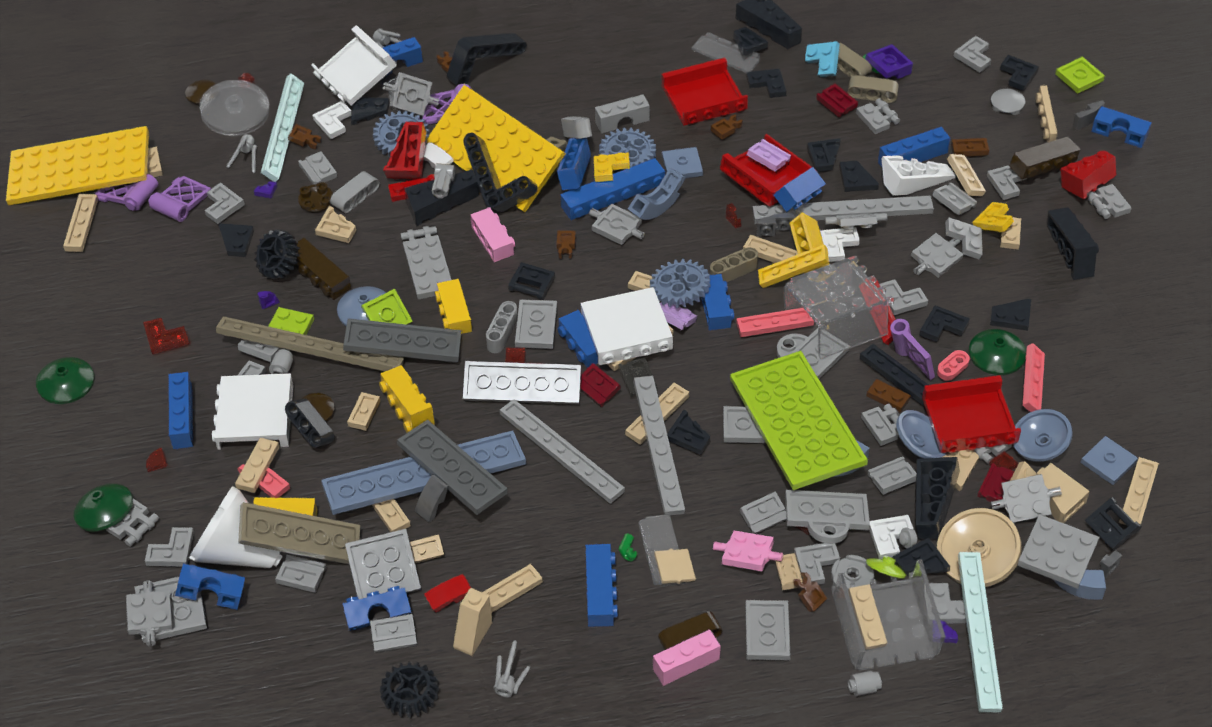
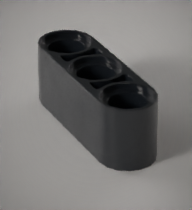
M307 399L286 403V415L312 447H320L333 442L334 433Z

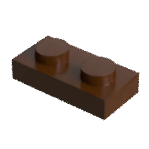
M987 138L952 139L951 141L953 154L965 156L989 155Z
M876 379L868 389L866 396L883 405L890 404L892 408L901 413L910 401L911 395Z

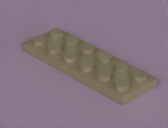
M245 502L240 505L238 544L349 564L345 543L360 540V525Z

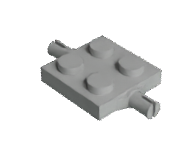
M398 73L394 85L384 83L383 89L392 92L390 103L392 107L423 116L428 103L436 106L439 104L437 103L439 99L430 97L432 82L404 73Z
M611 204L603 212L594 208L589 212V215L597 218L592 225V231L621 245L630 236L642 239L645 235L644 232L637 230L642 223V219L616 205Z
M887 213L825 217V225L836 224L843 227V229H854V225L861 226V228H871L872 224H877V221H887Z
M935 233L912 251L911 257L919 263V266L914 268V273L920 275L924 270H927L939 278L963 258L964 254L955 248L960 243V240L953 238L948 242Z
M1039 474L1002 482L1003 499L991 501V505H996L992 506L993 510L1005 507L1010 520L1014 523L1037 518L1039 514L1043 516L1052 514L1049 505L1050 497L1062 495L1060 487L1048 489L1044 484L1043 475Z
M147 581L143 582L144 592L126 595L128 634L146 635V644L151 646V639L153 646L156 644V633L172 630L169 590L154 592L152 591V582L148 581L147 588Z

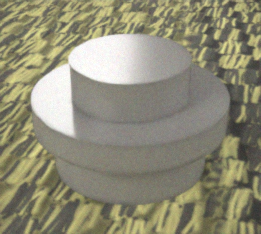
M903 528L899 534L900 543L905 548L915 545L917 543L916 532L913 529Z

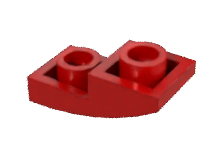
M462 574L439 584L424 595L433 611L437 613L451 602L458 603L464 599L471 586L465 575Z

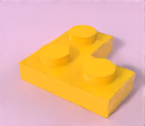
M620 152L611 155L602 154L594 156L595 182L613 180L612 170L630 168L629 153Z
M992 202L972 223L973 226L983 230L1005 232L1014 220L1012 216L1004 215L1009 210L1007 204Z

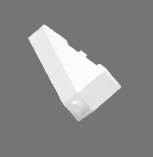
M902 156L882 157L884 185L892 195H907L956 177L947 164L930 161L924 164L913 158L911 161L903 160Z

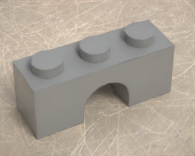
M644 95L595 107V123L601 133L616 130L618 122L624 117H629L633 125L649 121L650 105Z

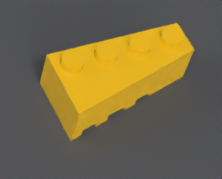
M402 365L380 373V388L383 393H387L388 402L396 408V415L399 420H403V426L407 433L426 420L435 425L432 405L426 403V397L423 393L420 394L417 385L412 383L411 377Z

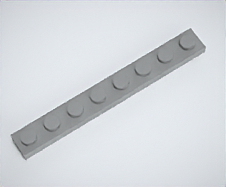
M653 376L636 377L633 380L664 516L684 514L685 507Z
M515 399L500 409L502 417L610 504L625 492V487Z

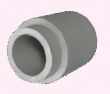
M285 349L276 352L269 367L270 373L288 374L293 362L292 353Z
M867 671L852 674L850 680H848L849 691L853 692L855 696L874 693L882 687L878 672Z

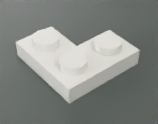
M341 101L313 114V120L332 139L346 132L345 126L340 121L352 114L347 105Z
M856 227L854 229L820 230L823 243L828 248L829 262L845 260L843 247L859 245L860 240Z
M909 515L870 521L869 530L879 559H883L884 556L893 557L900 553L896 539L899 538L903 528L913 529Z

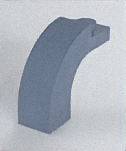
M669 168L660 185L648 195L636 194L628 210L645 220L660 216L677 200L680 195L678 190L686 177L675 169Z
M1086 570L1078 589L1054 580L1068 593L1085 599L1102 600L1106 590L1103 570Z

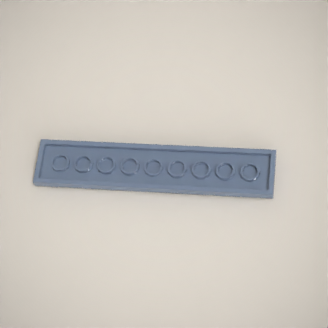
M513 431L458 444L462 450L490 474L526 464V458ZM412 457L322 479L321 482L332 515L422 492L432 475Z

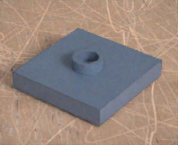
M696 147L662 151L666 173L669 168H673L686 178L703 176Z
M1105 436L1081 459L1080 463L1114 485L1137 463L1138 458Z

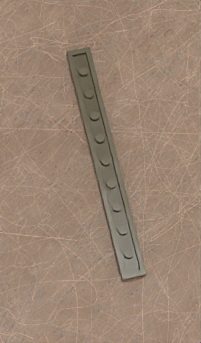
M224 316L216 326V333L225 336H232L371 369L388 371L404 364V357L344 351L343 343Z

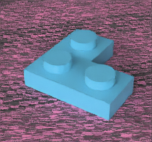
M836 41L807 45L805 61L807 63L819 62L818 75L820 77L836 76L840 44Z

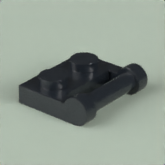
M521 262L509 283L508 290L523 292L536 296L537 299L544 300L555 278V272ZM519 281H520V282H523V283H527V284H530V285H533V286L540 287V289H535V288L528 287V286H525V285H521V284H518V283H519Z
M1113 497L1108 499L1085 519L1086 523L1113 551L1142 528L1137 521L1134 522L1119 507L1118 502ZM1112 510L1128 528L1123 530L1107 512Z

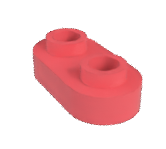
M961 350L952 352L939 363L937 375L943 380L954 379L968 367L969 355Z

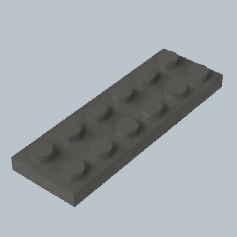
M348 318L343 350L458 362L461 330Z
M426 420L397 440V445L431 475H435L448 485L447 489L476 515L507 494V488L429 420Z

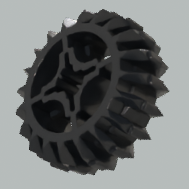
M275 229L274 231H269L268 234H264V239H259L260 244L256 245L258 249L254 252L257 255L254 259L257 262L255 267L268 278H285V275H290V270H295L294 264L298 263L296 261L297 257L300 256L297 253L300 250L297 246L298 242L293 235L284 230Z
M409 661L406 666L400 662L399 668L392 666V672H386V678L382 679V686H380L381 700L385 707L391 709L393 715L398 712L400 717L407 714L410 718L414 713L419 717L420 711L427 713V706L433 707L434 701L438 698L439 685H437L438 679L434 676V672L428 670L426 665L421 667L419 662L412 665ZM400 684V686L396 689L397 691L393 693V690L396 687V685ZM427 686L424 693L420 696L419 693L423 690L422 688Z

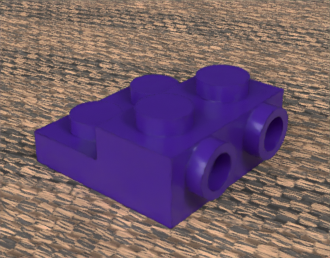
M892 44L870 52L865 57V60L885 78L891 76L901 78L911 74L913 62Z

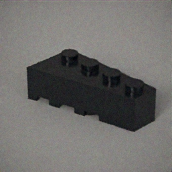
M743 0L736 4V20L746 22V25L750 28L755 27L759 30L760 34L770 36L771 40L786 49L801 43L802 27L774 1Z
M473 170L455 174L454 180L450 183L448 195L444 198H437L432 194L434 180L404 188L406 204L416 227L421 225L422 221L426 219L436 218V214L444 211L446 213L455 205L460 206L479 197L478 182Z
M1069 207L1048 211V230L1054 242H1058L1060 254L1065 255L1067 268L1072 269V279L1094 277L1096 255L1099 252L1098 244L1094 242L1090 233L1085 230L1083 224L1079 222Z
M958 457L917 459L916 528L919 539L939 538L960 473Z

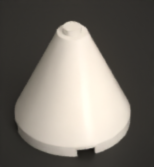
M232 486L189 558L201 563L271 568L272 565H278L282 555L279 554L281 551L238 544L240 505L243 502L248 503V501L239 489Z

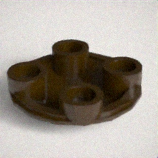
M200 80L190 84L186 88L185 95L186 99L190 102L196 103L200 107H205L208 105V102L218 97L220 92L218 85L214 82Z
M325 182L300 188L298 202L306 211L317 212L331 205L330 199L333 192Z
M311 393L302 398L307 399L324 421H329L333 418L335 408L331 397L322 393Z

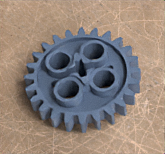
M398 110L396 115L391 112V116L385 114V119L379 118V123H375L376 128H373L374 144L377 146L378 151L382 150L383 155L388 152L390 157L397 144L402 124H405V122H423L426 129V139L429 138L428 124H425V120H420V115L414 117V112L407 115V111L401 114L400 110Z
M623 128V131L616 129V133L611 131L610 136L605 135V139L601 140L599 155H611L620 152L629 153L630 167L654 159L656 156V144H654V139H650V135L645 136V131L639 133V129L635 132L632 128L629 131H626L625 128Z
M684 259L681 260V263H678L677 260H674V264L667 262L668 266L661 265V270L656 269V274H652L650 288H654L657 298L661 301L662 305L668 303L669 307L673 304L676 305V308L680 304L686 307V303L693 305L694 300L700 302L699 297L705 298V293L709 292L708 287H711L708 270L704 269V265L699 266L698 262L692 264V260H689L687 263H685Z

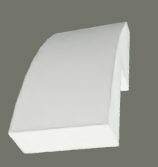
M429 142L425 145L424 160L428 161L431 167L435 168L436 163L451 164L454 161L449 154L435 144Z

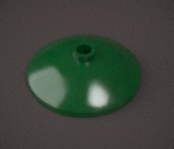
M989 329L976 334L972 338L969 345V357L976 367L986 373L1008 375L1018 371L1024 365L1026 347L1021 339L1011 332L1001 329Z
M74 357L60 358L50 362L39 372L36 378V388L39 395L45 401L53 404H68L81 399L91 390L95 376L92 367L86 361Z
M104 484L95 487L78 501L74 509V520L81 529L87 531L107 529L120 522L128 514L133 504V496L130 490L121 484Z

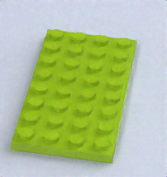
M802 351L730 374L732 384L793 490L867 465L868 459Z

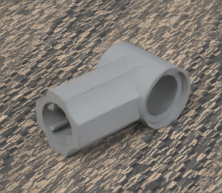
M436 163L432 194L437 198H444L448 195L450 183L454 180L455 165Z

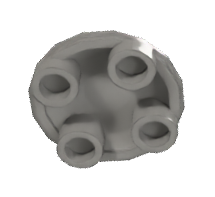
M1012 89L997 90L991 96L992 109L996 112L1002 111L1018 115L1025 105V98L1021 93Z

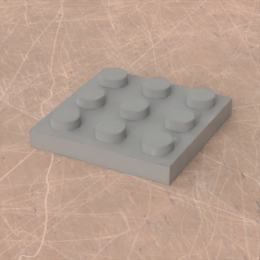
M1039 514L1020 556L1018 566L1078 589L1099 537Z
M406 529L345 543L359 599L366 598L368 593L379 591L380 594L388 592L387 589L394 586H400V589L405 588L406 593L421 590Z
M179 577L152 583V591L154 592L169 590L172 630L156 633L155 640L207 629L201 591L197 594L196 600L175 596ZM143 585L135 586L136 594L144 592ZM141 634L143 643H146V635Z

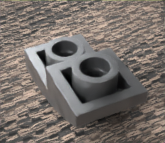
M1102 100L1088 104L1086 111L1076 113L1073 123L1075 130L1094 123L1101 106L1104 107L1105 102Z
M793 213L775 214L758 220L757 236H775V230H791L789 222L794 219Z
M432 475L419 497L415 512L426 521H433L438 504L445 500L448 485L435 475Z

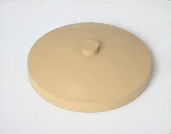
M975 508L957 514L946 523L939 535L937 549L950 565V571L946 572V574L959 584H961L958 563L959 552H980L985 587L1001 582L1013 572L1020 559L1022 545L1017 528L1007 516L992 509Z

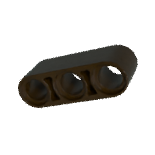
M705 612L662 630L658 638L664 649L667 650L708 630L717 638L722 634L723 630L713 612Z

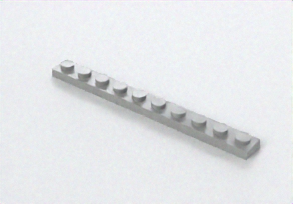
M931 196L803 203L798 209L794 210L792 208L788 212L784 210L781 204L770 207L763 205L753 206L752 211L754 224H757V221L762 218L781 213H793V217L796 218L803 212L815 220H825V217L867 213H887V216L933 214L934 208Z

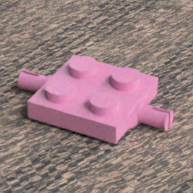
M733 531L727 543L715 541L713 545V550L724 551L722 557L723 565L763 571L765 564L769 560L782 562L783 553L771 551L774 540L770 536Z

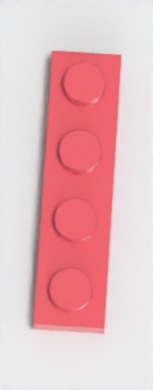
M810 307L736 318V324L740 337L813 326L814 318Z
M1033 343L1027 346L1022 400L1023 406L1030 412L1041 409L1045 353Z

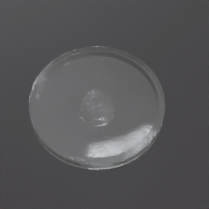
M241 80L224 81L212 86L204 93L200 101V114L203 122L215 132L232 136L244 135L255 131L265 123L269 115V100L265 92L255 84Z

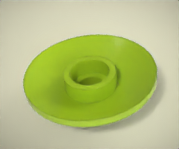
M884 556L883 559L873 558L866 560L868 566L881 573L896 578L906 577L903 570L895 565L896 560L891 557Z

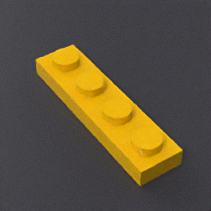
M821 245L759 269V285L765 288L828 264V248L825 245Z

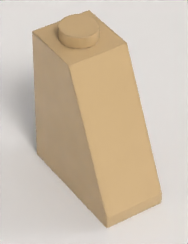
M1052 463L1046 468L1042 467L1036 474L1043 475L1044 484L1048 489L1057 487L1061 489L1062 495L1050 497L1049 502L1051 513L1056 521L1065 523L1086 504L1090 491Z
M472 588L467 592L459 608L454 649L471 656L475 653L492 624L489 595Z

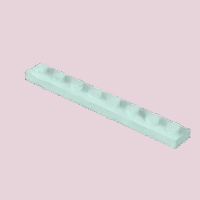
M292 74L288 75L285 81L261 170L263 175L274 182L280 177L289 143L288 135L292 131L304 82Z
M959 552L958 563L979 712H1001L1002 702L980 552Z

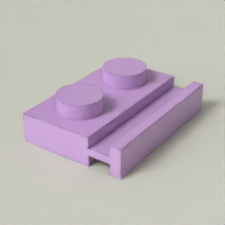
M764 139L749 148L747 152L749 157L773 171H777L786 162H789L791 158L790 154Z
M660 303L666 321L675 327L683 330L684 327H688L696 322L697 315L691 313L690 310L681 307L676 308L675 304L669 307L668 303L665 305Z

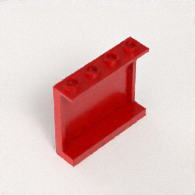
M725 58L662 73V88L683 126L747 109L748 96H742L727 71V60Z
M766 134L764 140L791 155L789 162H786L777 171H773L747 155L748 151L736 157L726 153L722 155L720 170L770 207L778 203V200L774 197L778 190L812 167Z
M1001 375L924 386L922 399L941 453H954L961 450H974L982 447L1018 443L1021 428H1015L1001 390L1003 382Z

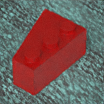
M405 122L397 139V144L390 154V159L383 169L387 178L422 179L426 129L423 122Z
M1099 151L1095 155L1084 157L1080 161L1060 168L1062 188L1085 199L1088 192L1096 191L1099 184L1104 185L1116 176L1115 156L1107 151Z

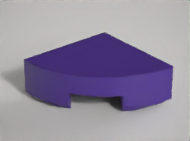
M268 182L266 185L258 186L254 190L255 196L272 198L277 188V182Z
M262 291L257 293L262 309L280 303L277 296L272 292Z
M936 620V642L957 643L958 636L956 631L946 625V622Z

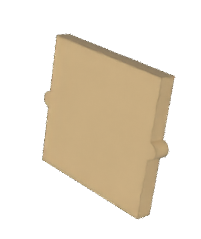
M671 548L666 551H655L654 555L662 584H680L681 582L695 581L696 578L688 549L673 550Z

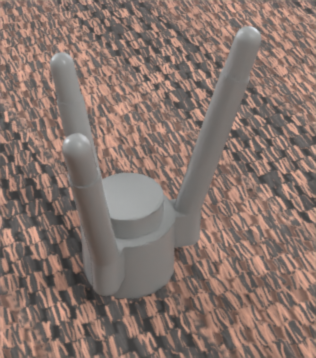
M380 28L373 35V40L381 48H383L382 45H387L390 41L395 43L401 42L390 37H400V34L384 31Z
M245 134L242 136L237 150L227 164V168H230L240 151L244 153L252 151V173L256 172L257 146L254 145L255 139L251 135Z
M517 641L512 643L505 674L502 677V657L499 655L497 658L494 689H496L495 692L503 697H511L512 693L517 694L520 684L530 670V667L527 666L516 683L514 678L509 675Z

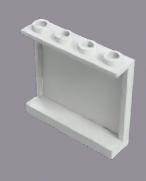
M357 25L351 29L356 37L320 69L314 64L311 65L315 69L313 72L315 76L326 87H329L335 95L337 94L343 103L346 101L350 105L354 104L397 66L390 55Z
M653 287L581 303V314L585 318L598 354L599 365L673 349V336Z
M291 373L221 376L220 384H217L219 399L215 401L217 415H214V426H216V430L212 431V440L216 442L218 450H221L222 442L258 441L260 438L279 440L281 447H289L291 420L285 413V405L287 402L292 401L293 396Z

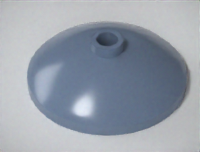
M369 286L355 288L347 292L337 305L340 321L347 326L348 318L368 320L361 306L386 292Z
M1051 409L1036 410L1023 416L1015 425V428H1021L1018 443L1013 445L1015 450L1028 460L1047 461L1059 456L1068 448L1072 440V427L1066 416L1058 411Z
M906 410L898 416L896 421L898 435L903 444L912 453L920 458H942L946 454L940 452L928 416L914 410Z

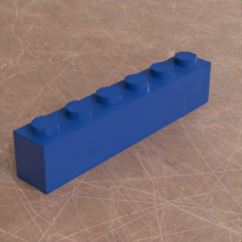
M655 158L613 174V180L594 181L576 190L560 194L561 207L570 220L588 214L592 208L599 210L658 187L665 176V170Z

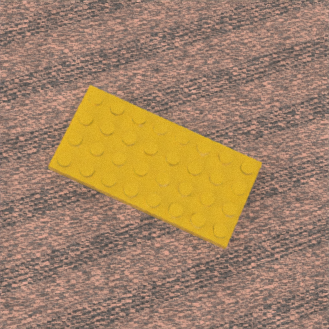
M463 85L430 133L429 138L426 139L427 144L429 142L435 144L449 154L455 164L468 171L473 170L463 140L468 133L478 135L486 143L501 187L521 176H526L537 184L538 189L535 195L515 205L524 212L530 207L566 154L466 85Z
M147 126L11 151L6 194L7 204L14 205L147 180L149 140Z

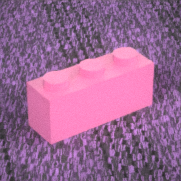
M487 208L470 215L472 229L494 262L514 255V239L508 236L507 229L504 225H501L497 213L494 214L491 208Z
M708 630L654 655L653 670L664 686L719 660L720 644L712 632Z

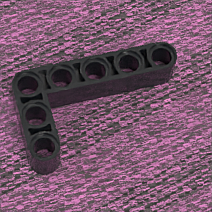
M515 33L463 37L457 42L447 72V79L456 86L467 84L476 58L519 55L526 50L527 43Z
M475 133L465 135L463 143L487 207L497 213H501L536 194L537 184L526 176H521L501 187L485 141Z

